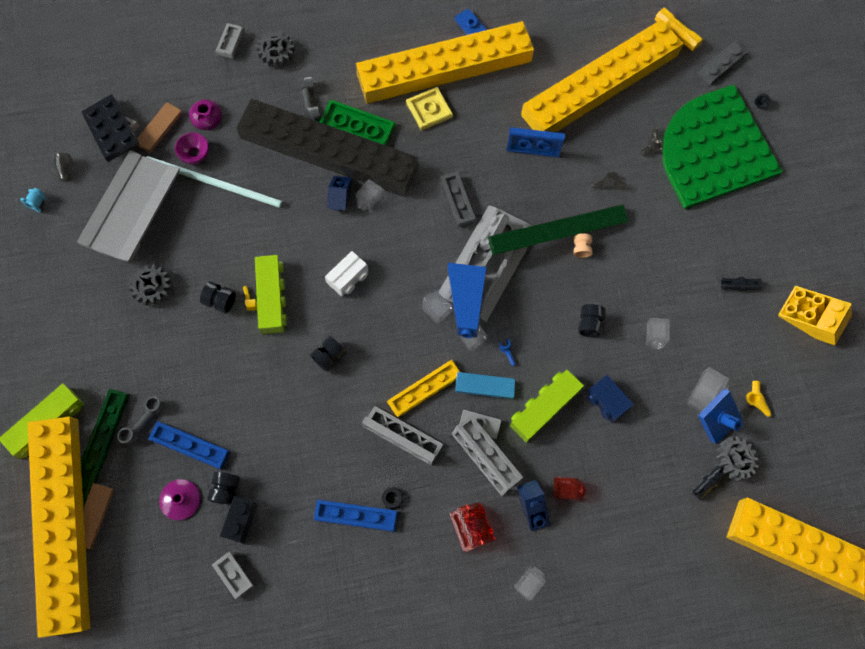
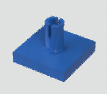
M723 389L698 415L710 441L715 444L731 428L739 431V428L743 426L741 414L731 392Z

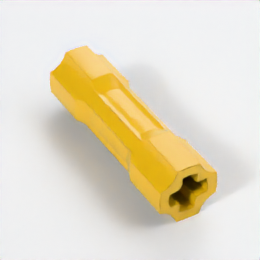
M663 7L657 13L654 20L658 22L662 19L691 51H695L701 45L703 38L677 20L675 15L668 9Z

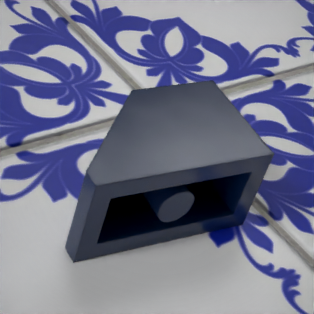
M333 177L328 186L327 208H331L333 211L346 210L349 202L352 177Z

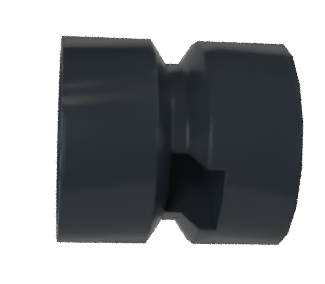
M209 281L201 292L200 303L210 308L214 306L215 310L227 314L234 304L236 292L227 287L221 288V285Z
M596 304L583 305L580 313L582 320L579 322L578 333L590 338L602 337L604 332V324L602 322L605 320L606 309Z
M329 336L322 342V347H317L310 356L320 368L328 373L335 366V361H340L347 352L333 337Z
M215 471L211 482L214 486L209 489L207 500L231 506L232 500L236 496L234 489L238 488L240 477L230 473Z

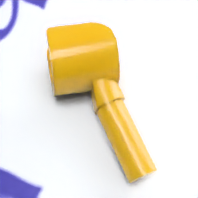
M244 286L243 291L247 310H257L256 299H250L248 287Z

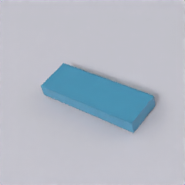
M457 372L455 393L505 399L514 398L515 379Z

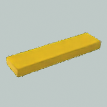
M450 360L389 399L387 403L396 417L399 418L455 382L457 372H460L453 360Z

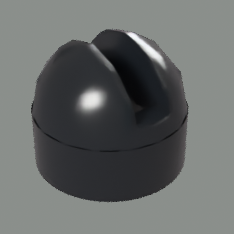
M766 93L759 94L755 99V105L760 109L766 108L770 103V96ZM763 97L766 98L764 104L761 103Z

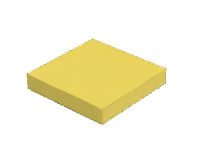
M438 87L406 100V104L421 131L453 118V113Z

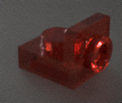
M554 477L553 498L582 502V497L586 493L583 481L578 478Z

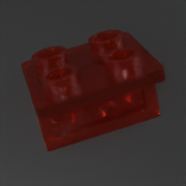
M480 502L456 508V511L449 513L464 553L495 541L493 529L488 523L486 511Z

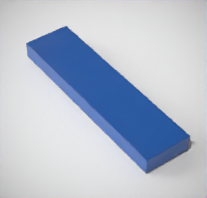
M159 421L156 422L148 438L152 442L222 470L230 454L229 450Z
M317 500L313 520L395 532L398 511Z

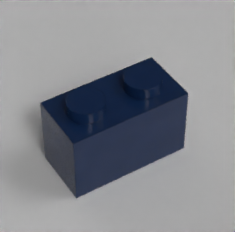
M608 375L598 381L586 393L588 400L594 406L597 405L601 410L602 416L612 423L634 405Z

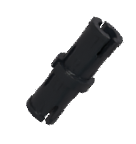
M745 277L722 278L721 284H724V286H721V289H738V291L761 290L762 284H759V282H762L761 278L747 279Z
M718 465L709 475L703 477V482L692 493L696 496L702 491L697 497L702 501L712 489L718 487V483L729 472L724 474L722 471L720 473L724 467H719Z

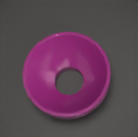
M203 99L192 105L189 117L191 123L196 128L210 130L221 122L222 111L216 102ZM202 106L209 108L206 113H200L199 109Z
M187 133L177 140L175 152L182 162L197 164L207 157L209 145L201 134ZM194 149L199 150V154L196 157L189 155L190 151Z

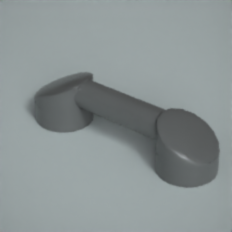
M305 77L302 83V94L306 112L313 121H320L318 106L312 107L309 91L314 90L312 77Z
M151 396L146 399L144 403L147 410L146 413L132 429L125 427L118 432L117 439L119 442L129 445L137 440V434L154 415H158L162 411V402L159 398Z

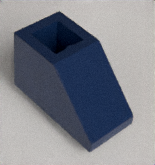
M534 480L517 486L520 503L530 531L550 526L545 496L537 481Z

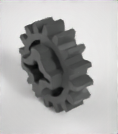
M276 30L273 34L267 32L268 36L262 35V40H258V46H256L258 58L261 59L262 63L267 62L269 67L271 64H274L275 68L278 64L284 66V61L289 63V57L293 58V52H295L293 40L289 38V35L284 36L282 31L280 34H277Z
M154 264L151 268L145 265L144 270L137 268L139 273H132L134 279L128 281L132 285L128 287L132 292L131 296L134 299L136 298L138 303L143 302L146 306H148L149 302L156 305L157 300L162 303V297H168L166 291L172 289L168 285L172 283L170 278H168V273L164 272L162 267L157 269Z
M738 436L725 439L719 443L720 447L716 450L720 453L716 458L721 460V463L718 465L725 468L723 473L729 472V478L735 477L737 481L750 478L756 473L755 469L759 467L755 464L759 460L757 457H754L756 450L750 449L752 444L746 445L745 439L739 440Z

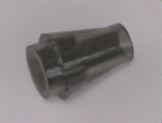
M57 153L54 163L59 180L70 181L73 158H71L69 153Z

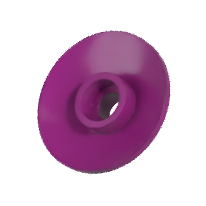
M174 480L167 484L160 494V509L166 517L172 520H185L197 511L201 499L200 492L188 480ZM180 495L181 500L176 503L175 497Z

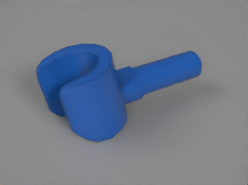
M506 338L508 346L504 347L499 342V350L507 355L511 365L514 366L516 363L510 351L511 342Z

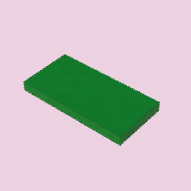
M330 99L316 129L320 133L383 154L396 126V122Z

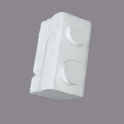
M351 251L325 276L326 282L340 296L350 294L355 288L354 285L358 281H363L368 276V265Z

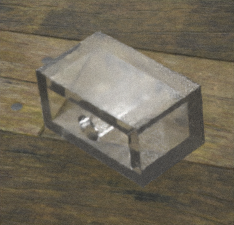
M708 367L702 372L686 404L702 412L723 389L728 390L729 386L727 383L730 378Z

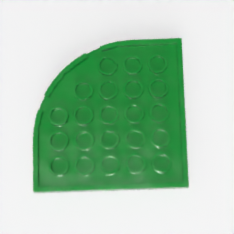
M734 84L701 95L687 102L675 113L663 137V166L684 209L781 175L783 172Z

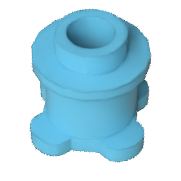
M37 188L29 189L27 197L25 199L21 198L20 201L26 207L41 212L39 206L42 201L46 200L45 193Z

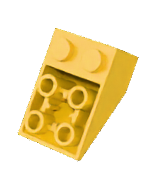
M795 286L778 316L815 339L836 345L852 317V303Z

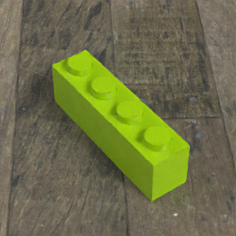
M278 255L255 257L258 329L261 334L284 332V326H287V316L283 314V308H286L285 296H282V290H285L284 279H281L284 265L283 261L279 260Z
M565 370L563 373L559 371L552 378L554 382L550 386L547 384L543 386L538 392L540 395L536 399L532 397L524 405L526 409L522 413L517 411L511 417L510 427L526 443L583 388L584 385L568 370Z
M62 383L0 437V442L12 456L19 459L28 457V422L74 416L81 410L84 403L68 386Z

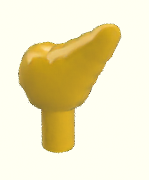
M752 381V391L746 395L747 403L758 408L767 417H771V411L763 394L760 393L761 382Z

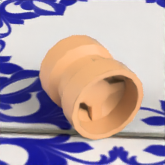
M589 234L575 235L573 237V243L576 246L574 248V256L578 258L592 256V248L590 247L592 236Z

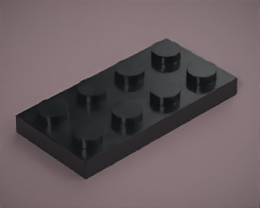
M113 94L81 111L107 162L112 161L140 144Z

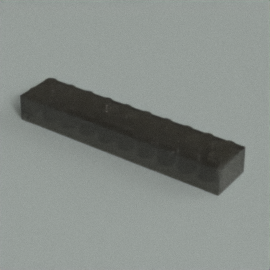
M252 98L236 127L240 139L343 176L352 177V179L402 197H406L418 170L417 156Z

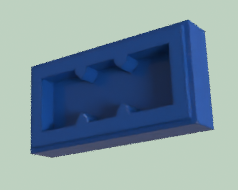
M469 8L455 16L456 23L467 35L487 30Z

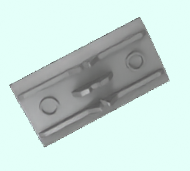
M130 150L77 243L113 258L130 262L177 177L180 168L146 158Z
M490 205L456 261V264L486 267V280L480 318L486 322L528 247L492 255L491 249L482 250L479 247L481 236L487 231L491 218L504 213L510 219L502 233L532 226ZM447 276L437 297L453 303L449 278Z

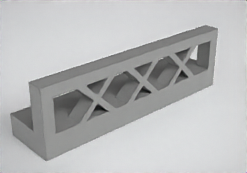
M374 406L369 416H366L362 422V426L365 429L431 466L443 446L439 441ZM376 412L384 416L385 423L379 424L372 420ZM388 425H400L402 433L397 434L391 431ZM411 433L418 435L419 443L407 440L405 435ZM432 443L437 448L432 454L423 448V444Z
M472 415L456 426L452 432L453 437L501 496L523 478Z

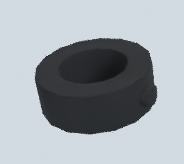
M395 487L386 489L382 494L383 504L388 509L397 508L402 502L401 492ZM389 493H395L398 496V500L393 504L386 501V496Z

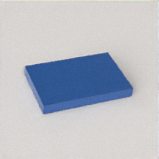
M510 127L506 151L559 157L565 140V134Z

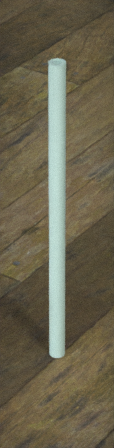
M149 156L146 157V158H149V159H152V160L161 162V163L166 164V165H171V166L179 167V166H176V165H173V164H170V163H167V162H164V161H161V160H158V159H155V158H152V157H149ZM179 167L180 171L178 174L279 208L282 205L281 200Z

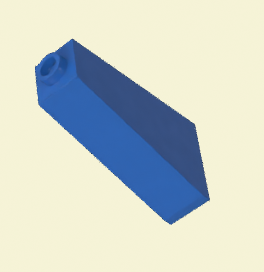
M448 263V278L458 335L464 338L477 337L486 280V267Z

